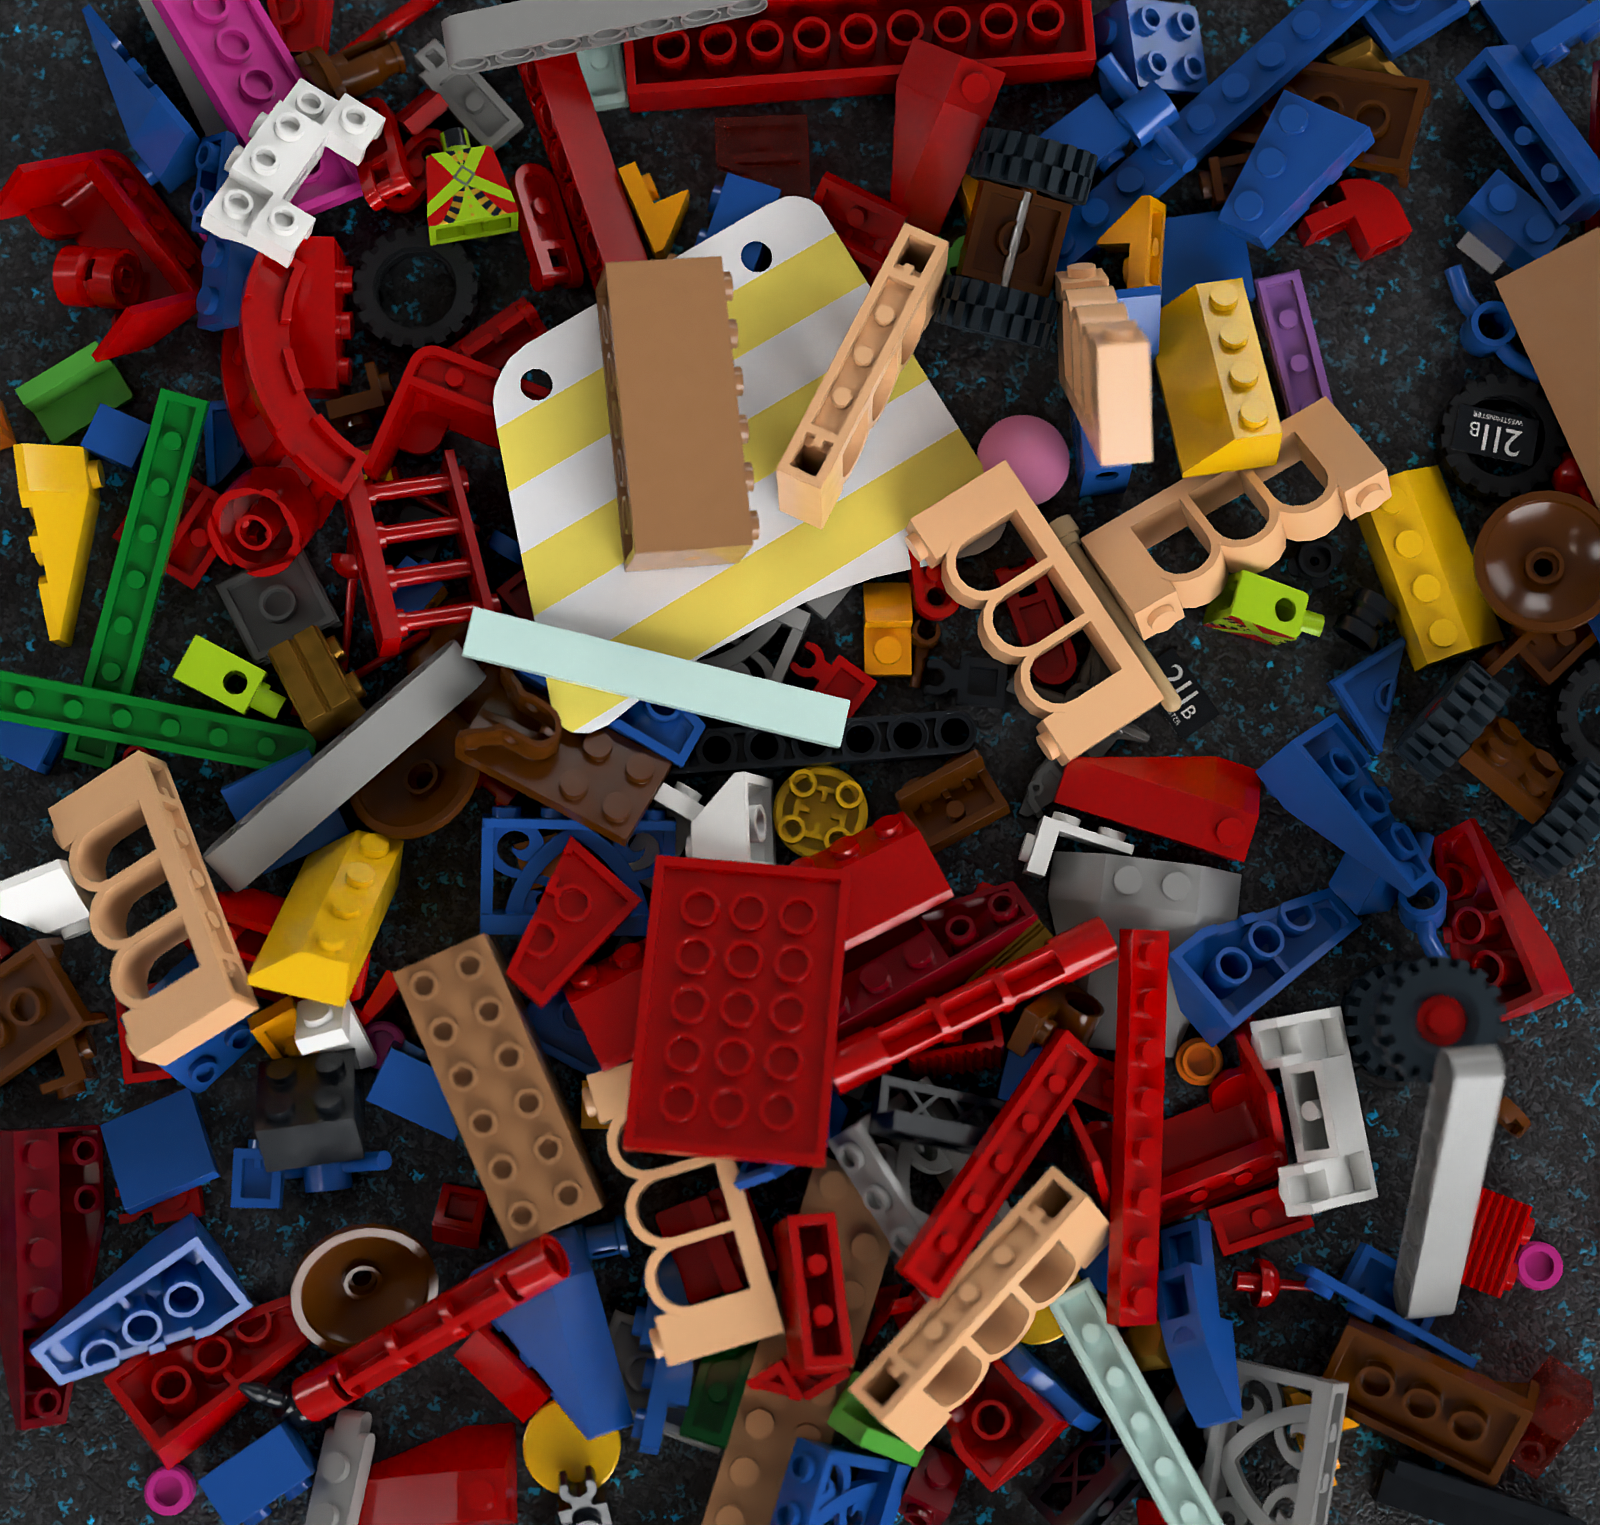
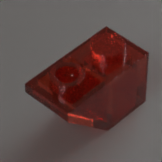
M1551 1355L1531 1378L1540 1386L1534 1415L1509 1460L1511 1464L1536 1480L1595 1410L1592 1382Z

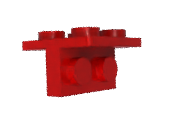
M722 1187L660 1211L655 1216L663 1238L680 1236L731 1220ZM745 1188L768 1272L777 1269V1260L749 1190ZM734 1231L687 1244L671 1251L679 1270L687 1299L691 1304L723 1291L726 1295L742 1288L744 1283L748 1281Z

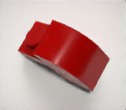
M1354 178L1343 180L1337 184L1329 196L1333 205L1330 200H1325L1310 207L1304 213L1306 217L1298 226L1296 233L1304 248L1346 230L1360 262H1363L1402 245L1413 229L1401 204L1389 189L1372 180Z

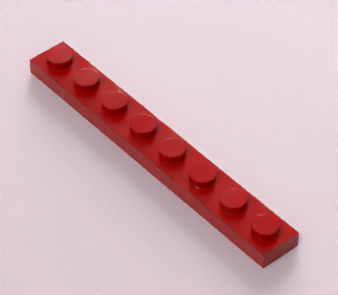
M1120 929L1106 1314V1324L1119 1327L1157 1324L1169 931Z

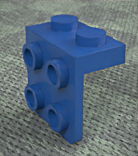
M1119 0L1093 16L1097 61L1109 52H1112L1139 91L1151 81L1156 82L1168 94L1198 96L1208 87L1198 13L1192 5L1157 0ZM1098 67L1102 100L1107 107L1118 108L1124 101Z
M1480 0L1478 2V7L1504 45L1515 44L1533 70L1541 65H1544L1546 69L1555 65L1570 53V47L1580 41L1586 45L1600 36V0H1594L1590 4L1587 0Z
M190 953L177 966L173 967L148 992L150 997L200 967L197 957ZM249 1014L170 1064L166 1066L157 1065L193 1093L205 1091L258 1041L251 1032L247 1018L253 1016V1014ZM121 1017L119 1020L121 1021V1023H122L123 1026L125 1027L124 1022H123L122 1017Z

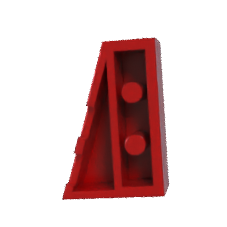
M309 236L307 240H302L294 254V257L306 264L307 267L299 281L294 297L291 322L289 323L290 349H293L297 368L305 386L303 391L307 399L333 400L344 397V386H351L352 360L350 357H345L346 340H353L354 314L348 311V294H353V291H355L353 277L356 268L355 266H350L335 237Z

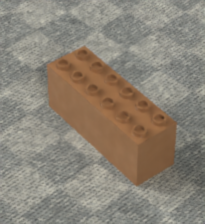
M1597 227L1494 282L1593 500L1600 511V227Z
M722 256L605 263L595 293L625 572L739 563L753 546V540L759 539V518L757 511L750 510L748 492L754 490V472L752 463L744 462L743 444H747L749 441V426L746 414L739 415L737 396L743 395L744 382L741 367H734L732 349L738 347V327L736 319H729L727 301H732L733 299L731 272L723 271Z
M483 933L393 973V976L509 1248H513L598 1210L610 1200L548 1056L544 1052L539 1036L529 1018L520 991L505 977L509 966L498 940L494 936Z

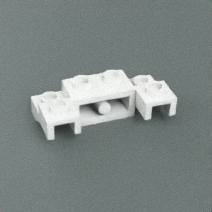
M300 78L283 102L279 100L269 115L265 112L259 114L249 131L248 136L252 139L247 146L243 148L237 145L232 151L224 167V170L229 172V177L204 210L200 226L221 239L236 241L252 247L288 268L297 247L303 239L307 240L316 221V218L294 206L290 201L322 157L325 146L359 166L373 139L377 140L380 136L386 118L346 93L338 101Z
M1341 1006L1250 1022L1252 1032L1251 1046L1264 1070L1280 1068L1298 1162L1278 1168L1280 1178L1279 1194L1285 1204L1287 1217L1315 1214L1335 1207L1377 1198L1378 1193Z

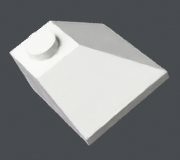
M735 772L692 821L691 835L686 839V857L777 865L776 835L773 820V779L748 772Z
M57 859L0 881V916L46 934H62L63 939L67 940L91 931L89 913L95 895L93 892L77 885L70 873L69 861Z

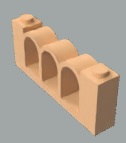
M904 223L776 468L780 511L821 530L823 529L843 490V484L850 476L861 455L870 429L874 427L884 411L899 373L902 372L910 360L923 330L926 329L938 306L944 278L947 273L948 241Z
M1093 263L1070 264L1067 266V271L1055 272L1056 301L1060 303L1057 314L1059 382L1101 466L1151 462L1149 341L1141 328L1138 329L1136 321L1128 319L1125 304L1117 301L1114 286H1109V278L1102 268H1096V265Z
M1326 396L1280 422L1283 434L1277 465L1183 478L1080 538L1088 560L1143 641L1157 633L1167 631L1177 621L1184 618V608H1197L1214 600L1222 593L1226 586L1229 572L1235 573L1246 570L1256 574L1270 568L1283 554L1286 548V539L1312 541L1323 537L1338 525L1344 513L1350 520H1353L1365 512L1377 509L1384 501L1392 497L1387 468ZM1302 460L1325 488V491L1315 501L1305 505L1291 506L1281 503L1272 495L1263 482ZM1245 493L1265 518L1267 524L1259 533L1247 539L1232 540L1223 537L1213 528L1205 516ZM1188 526L1209 553V557L1198 569L1188 573L1174 574L1163 570L1155 562L1147 549Z
M1006 459L909 520L905 529L908 533V536L905 537V542L913 556L919 562L925 559L931 569L942 563L941 580L947 594L962 606L969 609H982L978 618V637L983 648L998 661L1005 664L1018 665L1014 674V690L1019 703L1030 714L1043 719L1036 726L1040 733L1036 740L1049 760L1057 759L1060 765L1064 766L1165 699ZM1010 520L1038 563L1001 587L991 591H978L967 586L960 579L957 572L956 555L962 549ZM1044 575H1047L1075 619L1040 642L1028 647H1015L1004 642L997 635L993 625L994 609L1003 601ZM1083 630L1112 675L1069 702L1051 703L1042 699L1034 691L1030 681V668L1033 661Z
M138 750L48 808L54 826L52 829L53 837L63 850L70 852L68 860L72 877L77 885L96 894L92 900L89 913L91 932L98 943L110 950L117 951L112 960L110 971L111 987L118 1001L131 1008L121 1017L127 1031L126 1043L130 1051L136 1056V1059L166 1066L259 1009L251 985L247 984L248 976L165 761ZM147 824L156 849L110 879H107L105 868L112 848L122 839ZM168 880L178 907L133 936L128 937L126 922L133 904L143 895ZM190 938L200 967L150 997L147 979L153 963L162 954Z
M632 1062L616 1066L604 1073L599 1071L586 1075L589 1087L582 1089V1095L589 1117L598 1115L600 1124L606 1125L611 1123L607 1133L608 1153L614 1165L628 1177L638 1179L630 1189L626 1201L627 1221L633 1233L645 1244L657 1247L649 1257L645 1270L646 1289L653 1303L666 1313L654 1317L657 1327L649 1329L656 1358L665 1357L669 1367L784 1332V1324L745 1189L738 1190L733 1184L739 1172L736 1160L694 1157L654 1170L642 1171L634 1168L626 1161L621 1151L620 1141L626 1122ZM715 1164L731 1218L730 1221L672 1238H662L653 1235L645 1228L640 1218L639 1204L643 1193L650 1185L662 1179ZM727 1232H735L750 1284L749 1289L696 1305L686 1306L674 1303L664 1295L659 1285L658 1271L661 1261L669 1252L687 1244Z
M1052 1165L965 1260L940 1299H930L848 1390L882 1424L917 1452H920L952 1417L949 1412L961 1405L976 1390L988 1370L989 1362L998 1360L1016 1346L1029 1330L1036 1311L1044 1309L1058 1299L1073 1282L1080 1268L1082 1267L1085 1270L1108 1245L1109 1222L1091 1199Z

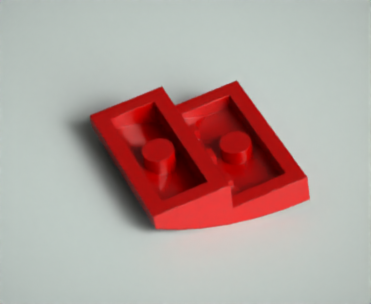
M826 172L821 178L812 201L821 207L871 287L911 212L830 172Z
M191 477L166 573L194 590L217 556L209 539L207 525L213 506L221 495ZM126 517L112 536L119 543Z

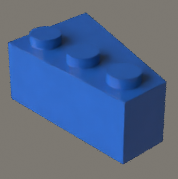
M1284 89L1217 220L1226 232L1268 250L1310 208L1309 205L1329 184L1333 185L1343 175L1342 171L1362 151L1365 153L1375 143L1370 127Z

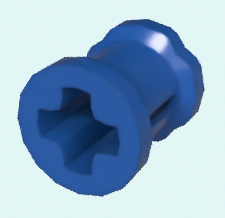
M623 1214L615 1215L614 1221L591 1226H585L583 1223L575 1225L576 1232L590 1264H592V1260L619 1254L623 1258L632 1256L628 1228Z

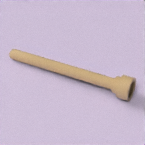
M1063 515L1050 522L1049 526L1165 698L1160 702L1164 709L1168 712L1179 710L1182 704L1180 696L1079 546L1081 544L1079 537L1081 530L1071 515Z

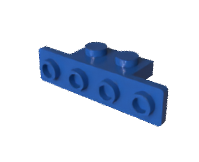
M1360 1242L1340 1282L1313 1266L1298 1262L1294 1271L1307 1278L1304 1284L1305 1288L1327 1300H1331L1333 1294L1348 1301L1345 1310L1370 1324H1372L1376 1317L1390 1325L1387 1332L1412 1344L1418 1341L1430 1348L1431 1353L1456 1365L1459 1364L1474 1369L1477 1363L1476 1359L1428 1332L1436 1316L1408 1320L1399 1316L1393 1298L1396 1260L1372 1246Z

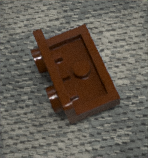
M978 749L967 754L962 753L951 757L940 769L925 777L918 776L909 780L901 790L894 794L900 812L904 811L919 829L933 855L1011 813L1007 801L985 768L983 757Z

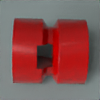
M67 245L61 248L53 265L52 279L54 291L63 305L86 308L98 306L104 309L125 310L129 306L136 305L140 299L143 288V271L140 260L133 250L111 247L98 249L92 246Z

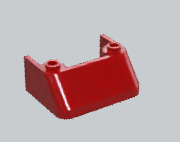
M101 149L20 164L16 167L0 191V220L25 215L34 226V229L44 238L57 241L74 238L80 246H92L98 249L102 247L126 248L133 250L140 260L143 271V288L140 299L136 305L129 306L125 310H118L112 317V328L91 355L96 362L148 349L198 312L196 299L202 287L204 270L201 260L202 252L128 157L116 150Z
M429 345L418 349L408 362L370 448L368 458L363 465L367 478L372 479L373 483L384 482L398 450L415 456L432 454L441 446L448 430L500 450L493 396L495 385L502 370L440 346ZM521 378V390L526 397L532 400L545 399L552 391Z
M1244 1033L1235 1037L1241 1066L1225 1069L1215 1076L1208 1088L1210 1102L1163 1120L1160 1226L1269 1184L1279 1178L1278 1168L1289 1164L1276 1090ZM1071 1102L1065 1114L1074 1147L1099 1210L1110 1224L1113 1122L1093 1121L1084 1126L1073 1102Z

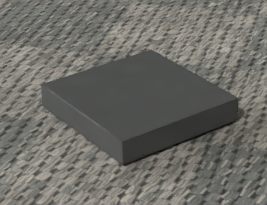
M305 549L301 551L287 569L276 575L255 577L245 574L248 570H244L215 585L254 664L259 668L271 664L267 655L270 648L286 639L292 640L295 634L311 625L318 626L324 635L343 626Z

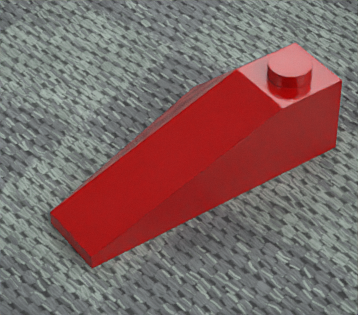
M916 37L912 38L896 80L890 202L911 212L906 222L907 224L938 237L980 140L982 128H985L1006 73Z
M1218 756L1076 757L1065 764L1053 802L1229 861L1245 862L1259 818L1261 779L1255 773L1256 769Z
M1470 818L1436 836L1433 842L1436 873L1447 889L1446 915L1448 927H1443L1444 943H1450L1451 959H1462L1470 962L1469 966L1471 968H1480L1488 974L1485 978L1488 984L1497 985L1501 992L1500 995L1496 996L1498 1004H1506L1507 1015L1501 1016V1022L1537 1011L1575 993L1554 944L1476 819Z
M917 1288L908 1295L913 1299L912 1309L907 1313L893 1315L900 1332L927 1303ZM1001 1358L989 1362L988 1370L982 1382L961 1405L949 1412L952 1417L945 1423L952 1437L950 1441L957 1456L990 1492H994L1038 1458L1070 1425L1041 1395L1020 1381Z
M289 1294L245 1311L212 1335L195 1340V1336L166 1345L167 1350L152 1355L147 1351L132 1356L102 1380L167 1470H170L208 1441L250 1401L239 1390L240 1383L261 1382L267 1385L312 1341L303 1334L295 1321Z
M516 1423L465 1426L371 1465L358 1525L518 1524Z

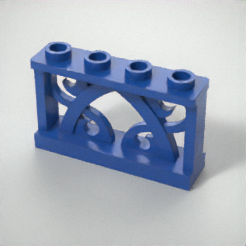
M515 805L492 806V813L482 814L480 934L524 935L538 907L536 898L539 894L543 893L541 890L530 889L534 883L547 886L550 878L540 873L557 855L563 852L571 835L575 840L598 854L614 871L615 876L642 899L641 905L611 936H647L649 911L639 880L654 876L655 861L644 869L633 871L628 863L638 861L643 856L646 847L640 851H633L628 847V843L624 847L613 841L612 845L596 831L548 806L541 807V814H521V806ZM648 808L632 836L638 833L649 834L659 844L658 855L675 856L676 819L674 817H666V809ZM539 829H564L545 844ZM519 831L526 834L529 838V844L524 849H516L511 845L512 851L517 858L528 861L523 869L508 865L498 854L497 844L500 838L507 832ZM493 868L504 875L516 878L505 909H493Z
M798 1437L792 1450L770 1525H824L832 1517L834 1525H894L911 1466L866 1448L862 1450ZM832 1465L835 1466L837 1471L836 1489L832 1480L829 1479ZM850 1466L859 1467L856 1480L851 1482Z

